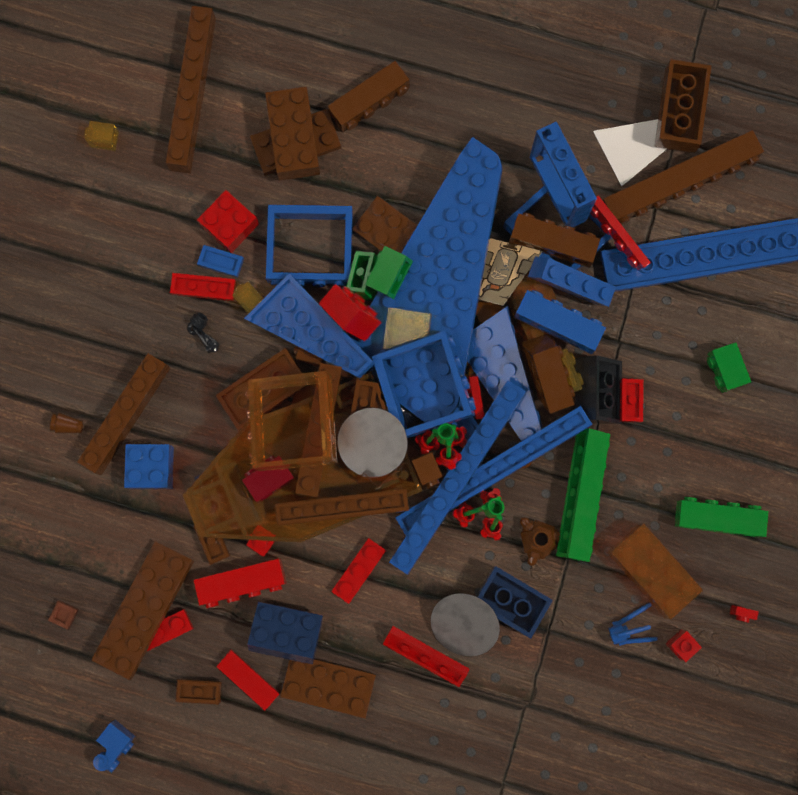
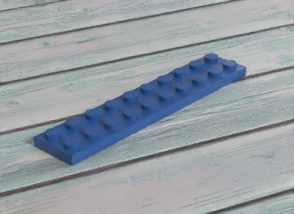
M798 218L640 244L638 247L651 263L639 270L633 268L628 263V257L624 252L619 251L617 248L600 252L605 281L615 286L614 292L798 262Z

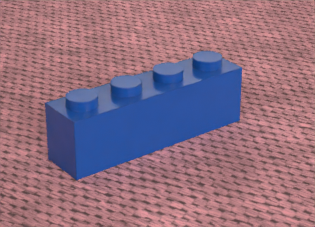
M535 256L528 275L532 279L594 305L609 307L616 289L611 284L547 257Z
M536 290L526 291L514 316L515 318L589 354L595 352L606 327L602 326V322L594 318L589 320L583 317V314L578 310H568L557 300H547L543 298L544 295Z

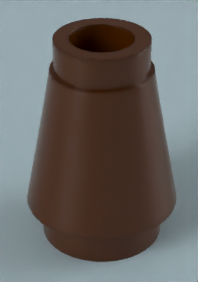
M62 413L52 415L51 431H55V433L82 432L83 421Z

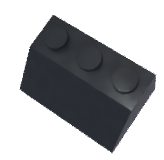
M598 355L576 358L575 409L581 406L593 424H621L620 384L622 379V361Z

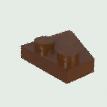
M356 380L351 415L366 408H378L386 411L379 384Z

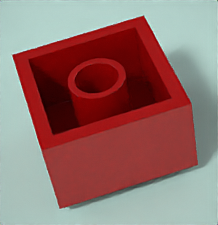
M227 190L197 219L200 226L229 253H232L259 225L257 217Z
M335 284L319 302V305L343 330L363 341H366L382 323L376 317L378 313L369 305L366 306L364 304L365 299L358 293L354 294L346 286L341 288Z

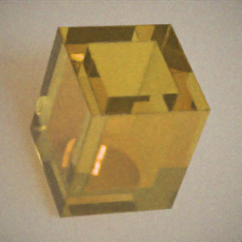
M90 121L89 127L85 129L84 137L91 148L115 151L119 131L114 124Z
M249 282L238 285L232 295L247 314L264 299Z

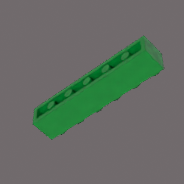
M588 428L576 435L560 528V540L558 541L556 553L558 557L590 562L593 551V539L596 532L597 514L599 512L600 495L603 489L607 452L610 446L609 433Z

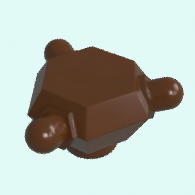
M526 517L520 519V524L523 527L521 537L524 552L528 555L527 563L530 566H534L538 559H544L558 547L560 531L555 530L554 526L538 520L530 521Z

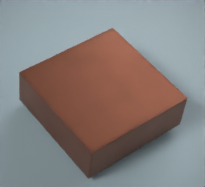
M58 600L48 621L68 630L79 609Z

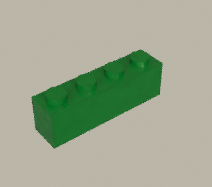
M684 497V500L677 501L675 527L752 537L767 536L769 511L761 510L762 506L748 505V508H741L739 503L727 502V505L724 506L718 505L719 501L705 500V503L697 502V498Z

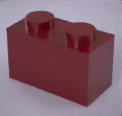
M273 455L263 462L264 466L258 470L253 468L244 474L246 478L242 481L258 504L295 480L280 456L275 458Z

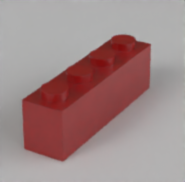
M281 558L194 580L199 606L206 605V609L218 606V601L227 599V603L240 600V595L248 594L250 598L261 595V590L269 588L270 592L282 590V585L287 584Z

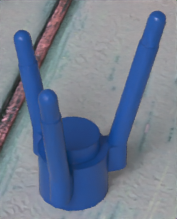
M651 603L640 607L619 621L612 622L613 627L608 629L614 645L619 644L621 646L658 640L657 637L628 639L632 634L651 629L650 625L628 630L626 625L622 626L625 622L652 606Z

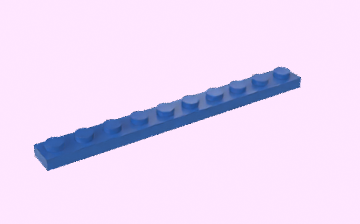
M507 380L461 451L462 459L456 463L455 469L448 471L389 563L407 575L410 573L518 407L526 391Z
M582 407L576 408L478 467L451 510L592 426ZM432 496L396 517L405 536H407Z

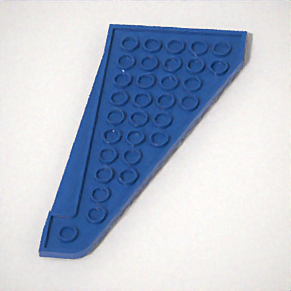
M474 137L471 138L460 153L401 254L410 258L413 263L395 298L392 299L378 292L370 305L378 313L376 317L382 323L366 341L354 335L351 337L371 359L374 355L446 331L449 335H453L457 347L454 350L456 356L459 355L462 360L463 368H461L463 377L465 376L502 175V163L499 156ZM442 341L386 360L399 403L426 423L453 414L459 406L460 397ZM373 365L363 376L371 382L378 383L382 390L375 365Z

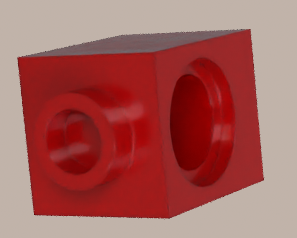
M682 629L665 643L675 656L683 662H687L702 648L688 631Z

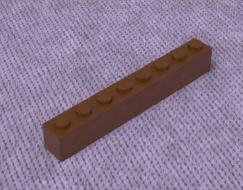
M192 6L166 158L168 168L174 172L191 174L216 22L212 8Z
M752 130L604 198L603 202L621 225L629 222V218L635 215L637 217L645 215L649 212L648 209L652 207L658 209L666 205L667 201L672 198L674 200L682 198L686 195L685 192L691 189L693 192L704 187V183L709 181L715 183L723 178L722 175L728 172L732 175L741 170V166L746 164L748 166L754 165L760 161L759 157L764 153V150Z

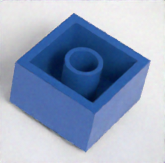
M126 444L124 488L173 489L174 447L169 444Z

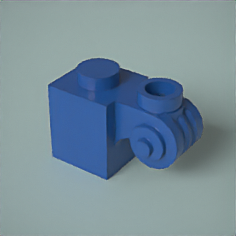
M117 720L110 722L96 740L106 748V752L98 754L93 760V765L98 771L107 770L112 773L120 763L117 760L122 753L126 755L134 745L132 740L135 738V735Z

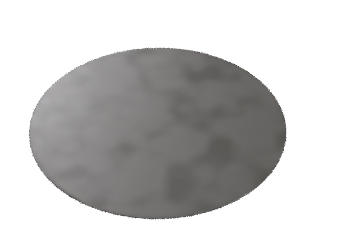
M366 408L353 413L344 421L338 434V451L343 462L348 468L359 475L363 472L368 477L387 475L401 464L407 451V435L401 422L391 413L378 408Z
M469 594L449 595L440 600L432 611V631L441 645L453 653L462 656L481 655L489 651L498 640L500 631L498 618L493 609L478 597Z

